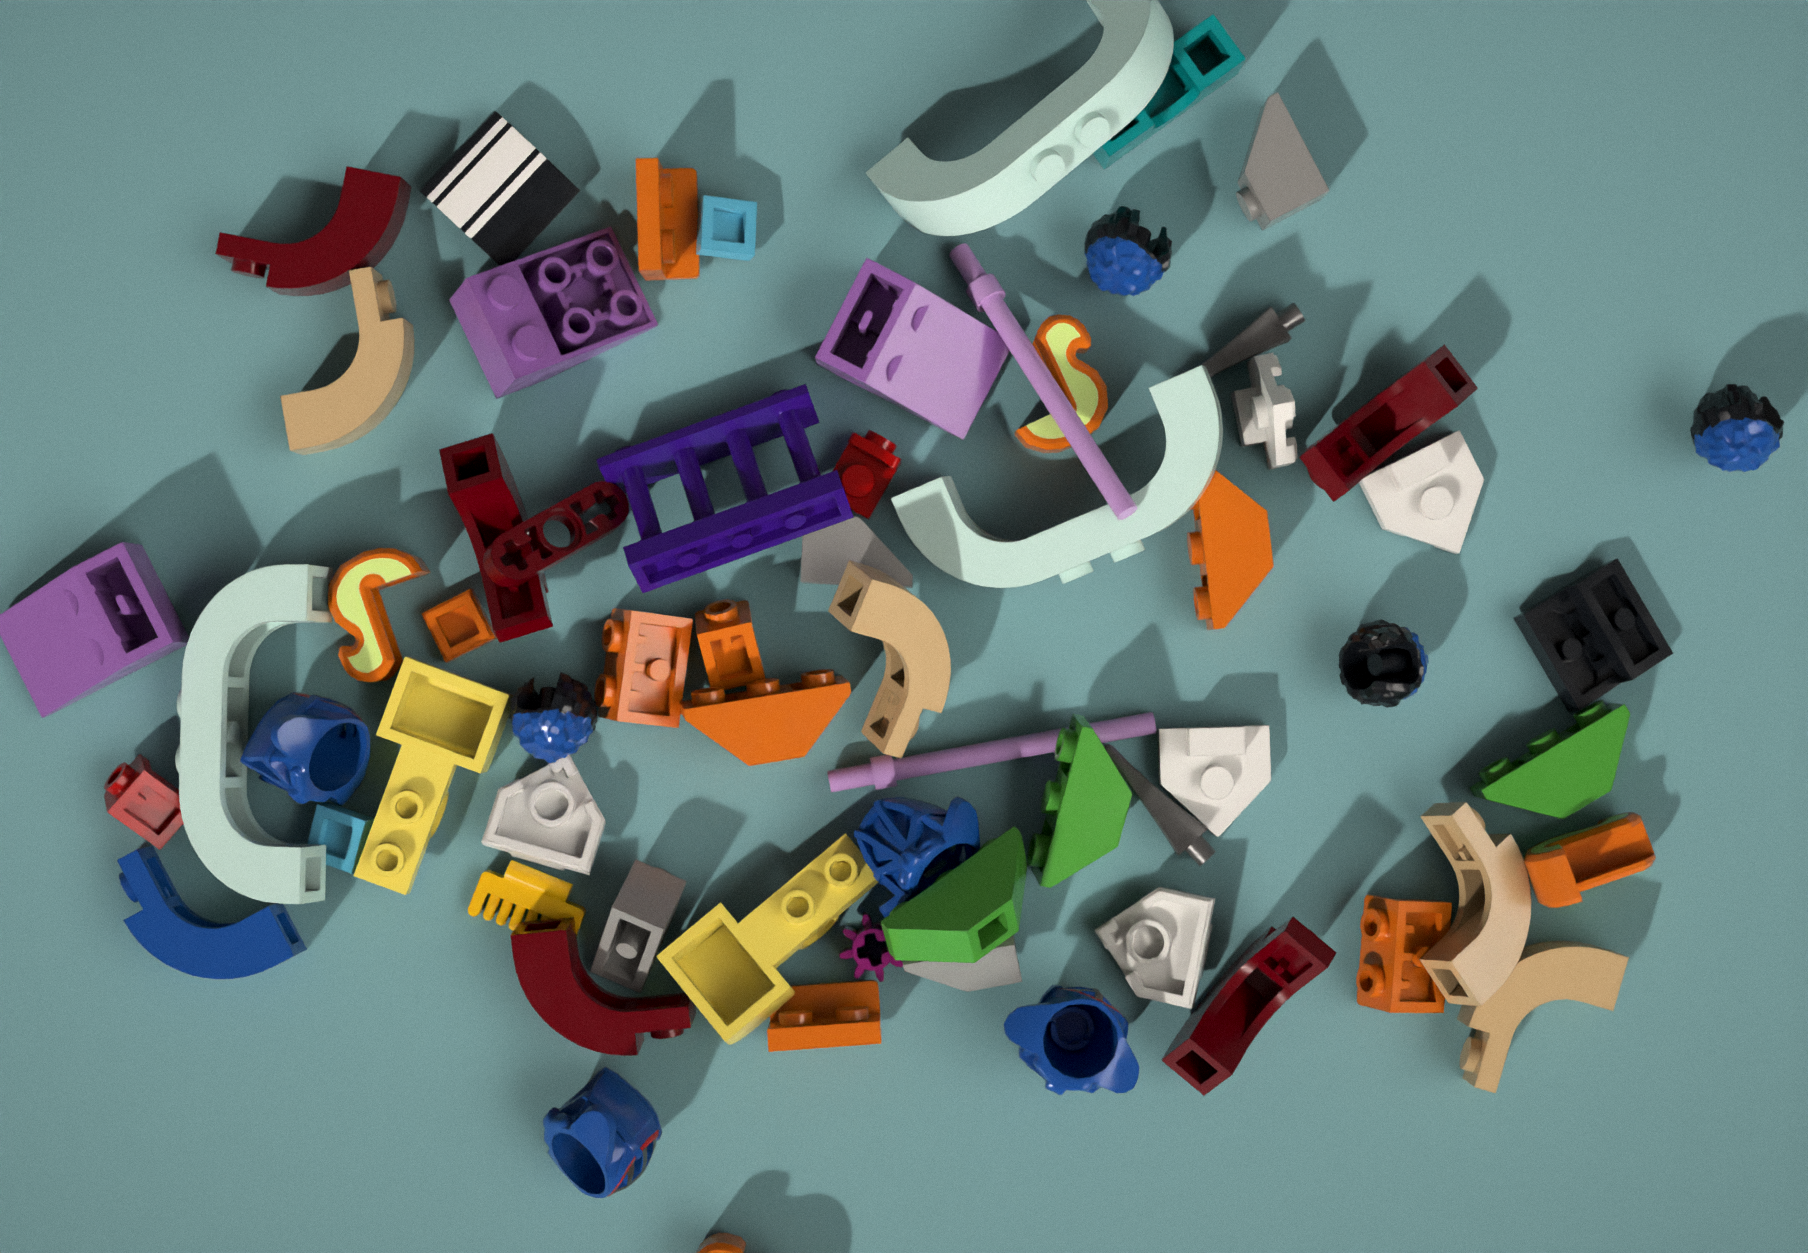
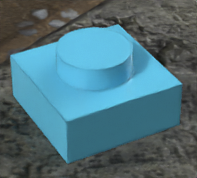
M703 195L698 201L696 255L750 261L755 256L757 202Z
M329 802L317 804L307 844L326 845V865L353 874L375 818Z

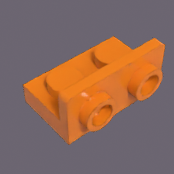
M636 158L639 272L645 281L699 278L700 255H696L698 220V180L696 170L694 168L663 169L658 158Z
M617 608L612 609L611 619L605 622L602 631V648L606 652L604 672L597 678L594 690V700L596 706L599 707V717L620 722L679 728L681 714L679 702L683 699L693 625L692 618Z
M1378 895L1365 896L1364 910L1360 922L1362 933L1360 962L1356 976L1357 1003L1359 1005L1389 1013H1444L1445 997L1419 959L1449 931L1452 911L1451 902L1394 899Z
M872 979L790 985L796 993L770 1016V1023L767 1028L769 1052L881 1044L882 1028L878 982Z

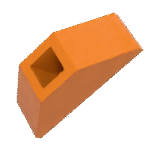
M1215 470L1207 489L1190 509L1193 510L1195 532L1187 533L1190 564H1199L1202 586L1194 587L1193 589L1195 613L1197 620L1206 619L1207 630L1225 628L1274 567L1267 510Z
M820 669L802 673L801 682L780 685L779 678H764L747 682V691L725 694L724 687L698 689L691 692L692 700L680 701L679 704L685 721L748 766L805 757L850 696L851 688L850 682L842 675L834 676L833 669Z

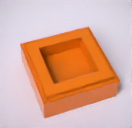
M469 589L421 613L446 663L497 639L474 589Z

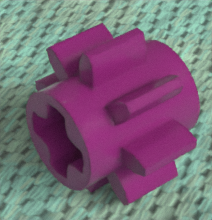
M863 912V927L858 931L852 927H844L843 933L847 938L853 940V946L844 948L840 951L839 956L840 959L854 957L857 963L854 973L856 979L862 976L866 969L875 971L876 978L879 982H883L884 967L891 963L896 967L902 968L903 962L895 960L889 954L887 946L882 948V956L878 960H872L869 952L860 953L858 948L865 945V938L869 933H875L878 941H886L881 924L872 923L868 912Z

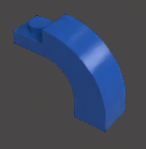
M153 846L137 849L117 860L123 871L119 874L122 888L133 902L139 901L143 909L123 921L136 940L151 955L178 971L209 979H235L263 972L307 950L283 904L275 903L267 906L239 922L219 923L210 921L197 915L182 901Z

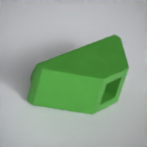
M1603 700L1596 701L1575 713L1573 718L1577 723L1558 734L1556 729L1552 728L1528 741L1526 746L1529 752L1510 762L1508 757H1503L1484 767L1478 772L1482 780L1469 787L1474 797L1565 819L1612 790L1631 713L1625 704L1609 703L1605 705Z
M1074 713L1072 714L1069 729L1062 728L1059 732L1055 746V760L1060 761L1055 782L1047 781L1041 800V813L1046 814L1041 834H1033L1027 853V864L1032 866L1031 870L1039 885L1048 888L1055 886L1118 847L1132 797V792L1091 725L1083 715Z
M1013 826L998 838L988 840L976 854L955 869L943 872L931 886L910 901L898 904L890 912L889 916L880 921L889 954L895 960L975 963L1017 933L1020 926L1028 866L1021 832Z

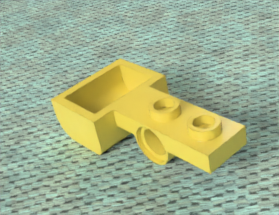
M404 657L376 733L377 736L402 746L353 876L404 895L411 892L429 840L435 834L443 817L449 797L448 789L457 765L480 774L489 770L510 714V699L514 697L512 694L420 660Z
M845 833L739 923L720 902L656 957L728 1045H732L757 1028L796 993L779 973L777 967L799 949H805L820 939L837 922L838 916L874 887L878 881L874 878V873L865 862L859 848Z

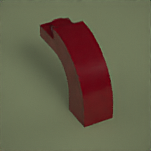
M346 166L337 210L330 222L319 233L301 242L280 244L220 232L215 254L232 263L231 271L237 274L264 278L266 270H269L266 287L279 295L313 296L336 291L351 284L349 270L366 267L374 268L391 249L404 223L412 187L400 176Z
M1444 344L1307 448V451L1299 458L1307 467L1312 481L1319 488L1325 490L1334 502L1350 491L1398 449L1458 407L1478 387Z
M491 433L439 449L448 495L456 507L471 540L483 580L493 632L500 643L553 627L546 596L549 590L544 572L519 586L503 587L493 582L484 569L483 557L489 545L499 535L528 519L513 475L494 434ZM530 542L513 554H509L506 551L501 558L502 563L506 567L512 564L518 566L528 554L534 552Z
M1293 916L1277 930L1271 926L1243 952L1199 1003L1176 1035L1162 1061L1205 1096L1233 1075L1248 1047L1267 1021L1293 994L1326 970L1337 952Z
M574 917L520 922L510 935L515 970L526 998L544 1022L567 1040L595 1052L609 1055L633 1056L639 1054L644 1042V1033L650 1032L652 1038L667 1039L680 1036L684 1033V1029L691 1028L696 1015V1006L686 993L624 997L613 994L599 986L588 975L581 962Z

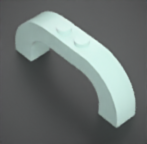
M1086 0L1104 28L1098 48L1078 71L996 139L968 157L942 162L929 159L909 138H906L866 172L867 176L908 225L927 234L938 236L970 234L987 229L1011 218L1032 204L1122 130L1145 108L1155 95L1168 71L1174 47L1173 28L1158 0Z
M1201 365L1149 388L1164 424L1166 450L1163 462L1153 479L1142 489L1130 495L1137 506V510L1129 517L1118 520L1107 504L1026 539H1002L985 532L974 523L963 506L952 477L943 476L891 498L906 533L920 552L944 572L971 584L994 588L1030 585L1059 574L1062 584L1093 572L1090 560L1110 553L1115 563L1144 551L1145 548L1141 539L1169 527L1184 516L1201 498L1215 473L1222 448L1223 423L1219 399L1207 368Z
M309 564L273 565L256 569L238 577L220 590L206 605L191 631L185 649L182 668V689L177 697V712L181 718L180 745L175 755V765L179 773V802L184 827L198 857L217 879L234 891L263 902L305 904L325 901L326 845L287 843L265 832L257 823L250 810L247 799V766L240 762V759L248 743L249 675L254 654L262 641L270 633L282 626L292 623H332V614L328 607V584L333 578L332 567Z

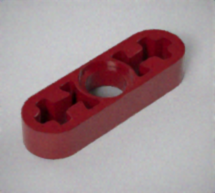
M598 481L502 533L489 545L484 553L483 565L487 575L500 586L516 587L606 537L616 530L628 516L629 503L625 493L611 482ZM606 502L610 506L611 511L607 515L599 514L590 519L585 525L580 518L595 503L603 504ZM554 520L564 524L570 533L569 545L566 547H556L550 544L543 533L545 522ZM530 542L534 552L528 554L518 566L512 564L506 567L502 563L501 558L506 551L509 554H513Z

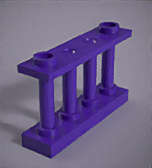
M806 384L792 389L777 391L770 397L637 445L624 446L612 454L596 459L605 481L617 485L624 493L627 492L641 540L624 546L623 550L628 566L642 593L854 518L837 470L821 475L804 428L820 422ZM784 436L800 483L768 495L752 447ZM731 455L747 502L715 514L700 466ZM679 474L694 521L662 533L648 485Z

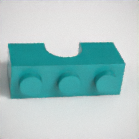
M1214 14L1174 41L1173 54L1168 71L1155 95L1129 124L1093 153L1104 170L1238 75L1246 58Z

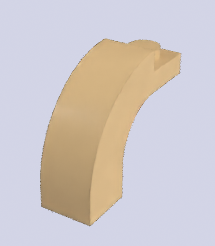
M372 267L349 270L359 325L358 349L349 368L340 378L325 387L280 396L289 449L292 452L300 455L313 454L340 448L358 440L376 428L388 416L404 392L414 358L415 338L413 324L403 317L390 320L389 313L396 312L393 286L390 280H383L382 275Z
M849 560L828 612L851 632L882 641L886 654L885 673L861 733L883 754L902 758L909 741L918 730L919 717L922 710L927 709L942 713L951 676L949 646L939 621L921 600L881 570Z
M1467 802L1434 803L1420 817L1456 873L1459 886V905L1455 920L1449 931L1419 960L1449 1004L1482 1006L1508 979L1524 949L1531 918V891L1528 873L1519 847L1511 834H1487L1483 818Z
M1547 941L1524 947L1513 972L1482 1006L1462 1005L1457 1020L1468 1027L1476 1029L1474 1038L1468 1037L1461 1051L1459 1065L1460 1069L1464 1070L1462 1078L1473 1087L1496 1093L1510 1043L1517 1026L1529 1012L1544 1003L1568 999L1614 1011L1629 957L1605 948L1575 941Z

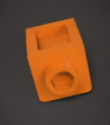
M730 599L718 600L707 605L704 610L695 613L697 638L710 687H724V690L744 686L747 682L765 678V671L747 600L739 602Z

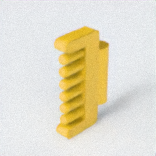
M511 860L504 875L492 870H486L481 874L468 907V914L473 917L479 915L483 910L488 895L491 894L483 913V918L487 921L493 919L500 899H503L496 917V923L500 926L506 924L512 906L516 904L508 925L512 931L522 921L527 908L529 911L524 922L537 921L539 914H542L540 920L574 917L576 934H578L586 914V909L581 905L568 901L573 887L572 883Z

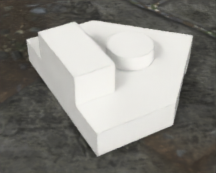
M1273 353L1254 356L1247 362L1252 388L1237 390L1231 393L1241 447L1263 443L1268 470L1286 467L1298 459L1295 437L1286 438V429L1292 428L1293 417H1296L1295 400L1290 389H1287L1284 385L1277 386L1274 377L1282 375V368L1277 356Z
M1459 430L1367 475L1359 484L1383 530L1458 554L1461 551L1484 478Z
M1269 725L1157 728L1159 784L1216 837H1219L1271 781Z
M569 754L566 758L558 759L555 763H548L545 767L520 780L518 778L499 788L481 842L484 846L509 852L512 857L561 871L569 869L590 875L606 821Z
M1159 887L1094 930L1125 974V979L1137 997L1190 1009L1194 1008L1199 980L1203 977L1213 926L1211 919L1216 898Z

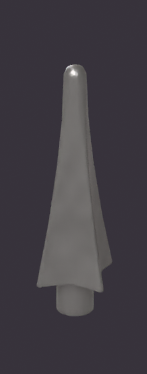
M1294 302L1277 313L1270 306L1241 333L1201 365L1207 368L1209 376L1212 377L1238 363L1289 342L1292 338L1288 332L1303 323L1305 319Z
M1110 744L1105 745L1104 748L1119 773L1139 797L1176 854L1180 855L1183 851H1186L1199 866L1206 862L1216 852L1202 837V834L1208 828L1149 782L1114 746Z

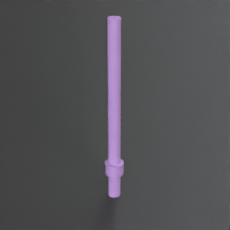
M964 243L956 246L950 252L949 257L967 283L966 293L978 312H985L1117 519L1123 520L1137 510L1136 504L1003 300L1006 293L994 274H987L968 244Z
M1153 712L1089 723L1101 743L1156 734ZM1062 728L892 759L890 755L870 757L871 763L827 771L831 793L875 785V789L879 790L897 786L898 780L1055 752L1057 738Z

